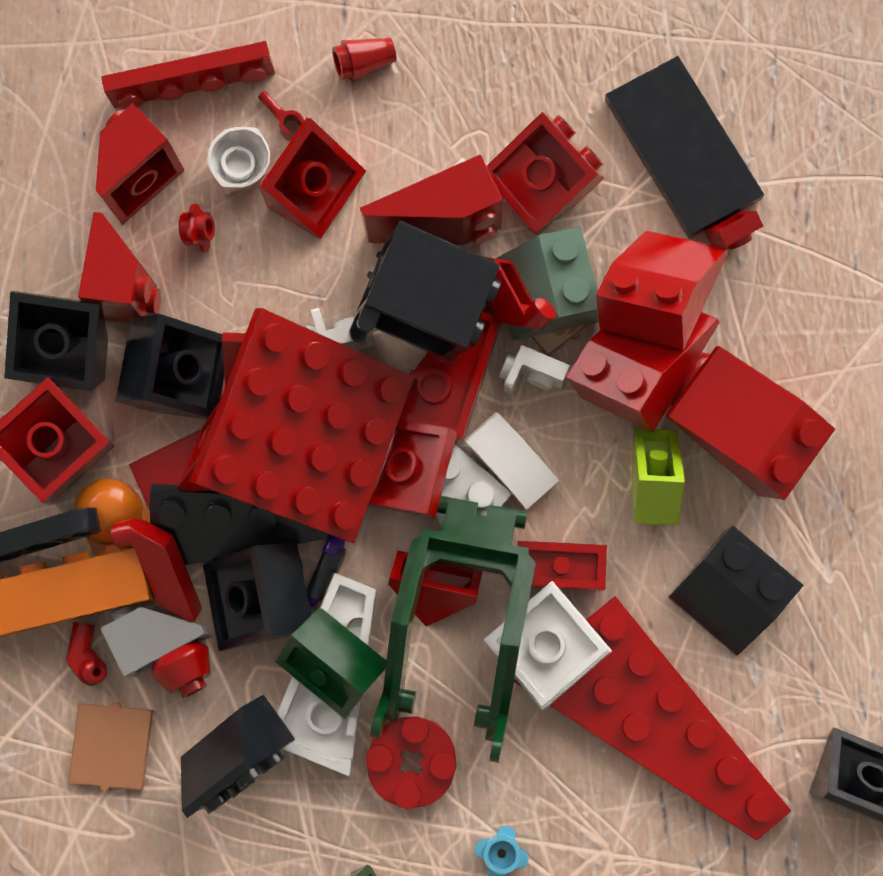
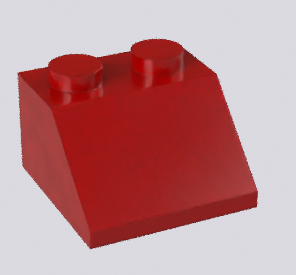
M133 103L125 110L117 111L108 119L106 127L100 131L96 192L116 219L123 225L184 171L168 139Z
M93 212L78 298L82 301L102 303L105 321L130 324L131 318L157 314L161 304L160 289L157 288L156 283L103 213Z
M49 377L0 419V460L41 503L48 505L56 501L115 447L107 436Z

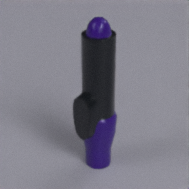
M330 535L322 548L321 557L306 590L310 606H314L319 600H322L332 573H338L347 551L344 548L345 541Z

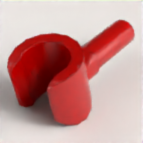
M266 91L261 92L258 99L279 121L281 135L285 139L291 140L293 135L284 125L288 121H296L301 126L304 122L302 115L294 110L285 111Z

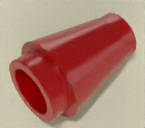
M390 37L385 39L342 40L341 45L332 48L333 61L340 80L350 79L351 82L356 81L397 60L395 46Z

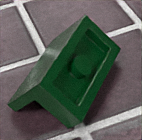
M322 608L317 609L291 635L275 663L344 719L350 715L370 686L386 669V660Z

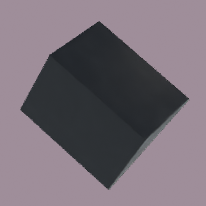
M833 727L809 794L883 824V747Z

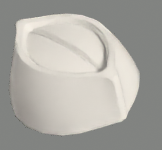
M234 127L224 130L211 142L207 162L222 192L225 195H229L252 187L266 175L270 166V150L266 140L257 128Z

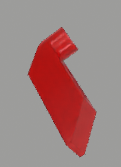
M481 256L500 265L495 279L500 280L501 284L491 304L499 323L543 330L556 317L554 307L547 300L537 298L533 301L512 261Z
M133 518L114 523L111 529L114 544L119 549L134 547L156 603L174 614L194 622L202 610V605L174 536L141 519Z

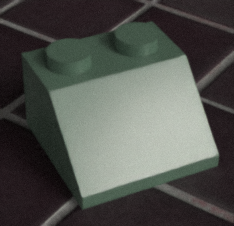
M581 226L538 235L497 257L498 259L513 262L533 301L537 298H543L554 307L556 317L543 330L510 325L513 341L597 323L596 293L598 290Z

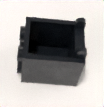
M399 221L384 243L353 318L354 320L349 329V337L354 342H361L366 338L368 332L377 329L446 360H451L459 353H465L469 345L474 347L478 342L485 323L479 320L480 314L486 304L490 306L493 303L501 284L500 280L495 279L500 265L403 221Z

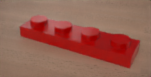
M262 41L101 76L104 93L114 108L126 109L132 103L136 107H140L147 101L156 99L176 100L181 98L184 93L193 91H217L226 84L235 82H259L266 76L275 74L267 42Z

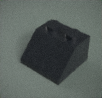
M20 291L10 292L4 379L40 384L49 377L57 386L93 391L105 380L108 334L102 303Z
M159 313L131 318L115 402L151 412L207 419L220 401L223 386L222 334Z
M731 526L723 531L668 598L735 656H738L780 615L804 585L735 526Z
M297 542L256 545L203 565L219 651L289 637L311 616L312 611L308 601L303 564L300 559Z

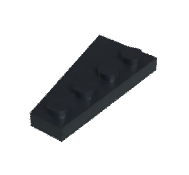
M152 484L150 489V523L174 536L185 565L220 559L256 545L297 542V544L328 538L326 533L212 490L186 491L178 489V485Z

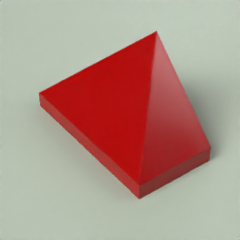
M399 550L397 551L388 583L397 595L409 553ZM438 563L426 570L415 615L427 627L476 604L483 571Z

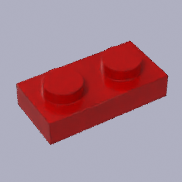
M537 541L517 542V546L529 548V555L536 563L532 587L544 588L553 581L559 589L606 590L607 545Z

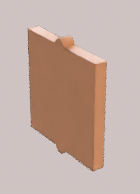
M114 702L111 706L79 703L68 783L100 786L102 791L110 790L111 787L143 790L153 710L121 707L119 702Z

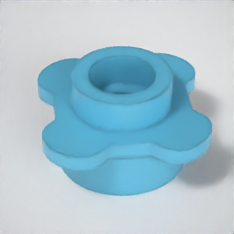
M501 826L496 835L489 839H479L475 845L476 855L483 858L488 867V876H506V874L516 868L522 869L528 864V853L520 849L515 840L516 832L510 826ZM504 849L506 856L504 858L498 857V850Z

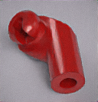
M73 622L66 663L82 683L89 686L97 685L106 678L107 667L91 648L95 625Z

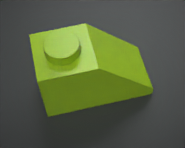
M634 428L631 488L634 523H645L654 526L662 524L679 525L685 480L678 431L655 429L654 432H651L647 429Z

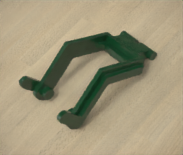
M441 496L437 513L445 514L442 531L422 528L421 535L411 541L391 620L383 692L373 718L370 737L380 739L386 720L397 722L400 712L412 714L414 710L416 691L404 688L412 624L425 571L438 563L501 574L512 589L500 643L491 705L478 704L474 727L487 729L485 740L493 742L489 761L499 763L536 563L529 555V548L511 545L514 529H525L528 512L489 505L487 516L477 515L478 502Z

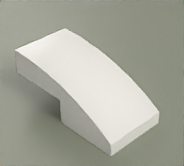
M497 412L464 440L489 472L500 480L505 488L512 493L516 501L526 510L559 481L532 448Z

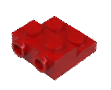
M541 112L487 165L501 196L534 234L537 235L541 234L569 206L575 207L605 178L598 171L604 165L598 156L588 146L580 150L571 140L576 134L573 128L560 115L552 119L551 116L544 112Z

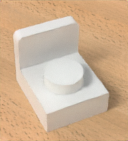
M320 309L311 310L314 323L307 325L308 329L356 351L376 345L372 331L368 332L366 338L361 342H354L350 339L349 329L354 317L340 320L335 323V328L327 330Z
M521 345L517 356L508 355L499 378L506 380L503 392L512 395L521 373L528 375L527 381L536 387L551 390L552 386L561 389L570 365Z

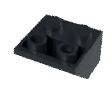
M264 695L240 707L181 756L182 812L186 818H189L202 808L206 810L208 815L228 800L235 798L250 787L261 774L267 773L286 758L281 750L293 742L295 738Z

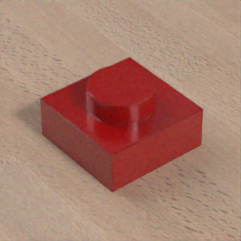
M739 211L704 231L711 245L728 247L729 250H732L750 242L753 239L751 233L764 226L757 211Z

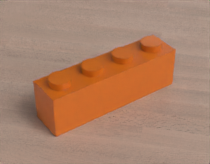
M115 544L106 546V555L90 558L89 551L70 554L62 557L64 565L47 568L46 562L28 564L19 567L20 575L5 579L3 572H0V637L108 612L132 604L137 605L154 601V595L134 547L119 549Z

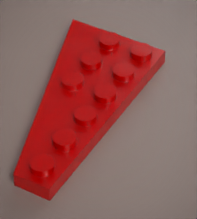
M616 596L586 619L613 652L550 705L552 708L755 840L761 838L791 812L790 808ZM515 678L514 683L522 687L521 684Z

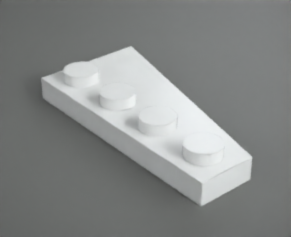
M334 573L320 608L324 609L369 646L377 590ZM292 676L277 712L295 738L284 750L344 775L351 776L361 700L350 715L344 719Z

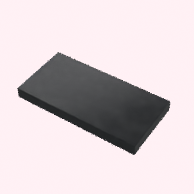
M679 56L605 95V102L689 239L762 200L765 194Z

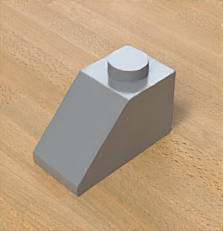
M134 604L111 614L109 617L112 622L100 628L124 677H136L151 669L157 659L170 651L193 641L201 642L213 635L209 627L143 607L136 609Z

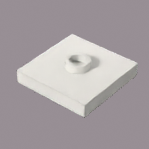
M553 581L529 600L515 673L516 680L543 711L613 652ZM504 623L484 639L497 657L499 655Z

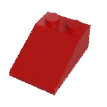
M481 154L360 207L369 243H385L399 221H403L454 245H465L472 241L475 244L484 243L496 236L497 230L502 227L503 199Z
M645 231L612 262L596 293L600 330L684 350L728 255V248Z
M701 312L684 350L599 330L587 342L566 378L582 399L654 432L720 322L717 318Z
M716 346L665 415V417L758 496L786 500L835 431V428L806 402L720 346Z

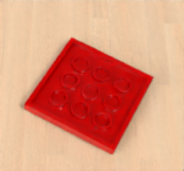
M255 308L189 482L344 541L355 543L414 377L264 308Z

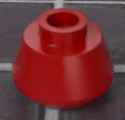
M193 641L180 646L157 659L153 663L151 675L170 694L180 692L182 698L191 696L207 686L204 679L211 674L209 649L199 641Z

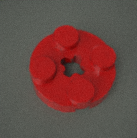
M418 716L400 717L397 719V722L390 721L385 724L380 739L373 737L366 755L368 777L375 791L387 802L404 809L425 807L440 799L452 783L456 770L454 744L448 733L436 722ZM407 749L412 754L419 750L423 754L424 758L420 761V766L423 770L420 773L415 774L412 770L405 773L401 770L400 765L404 761L401 753Z

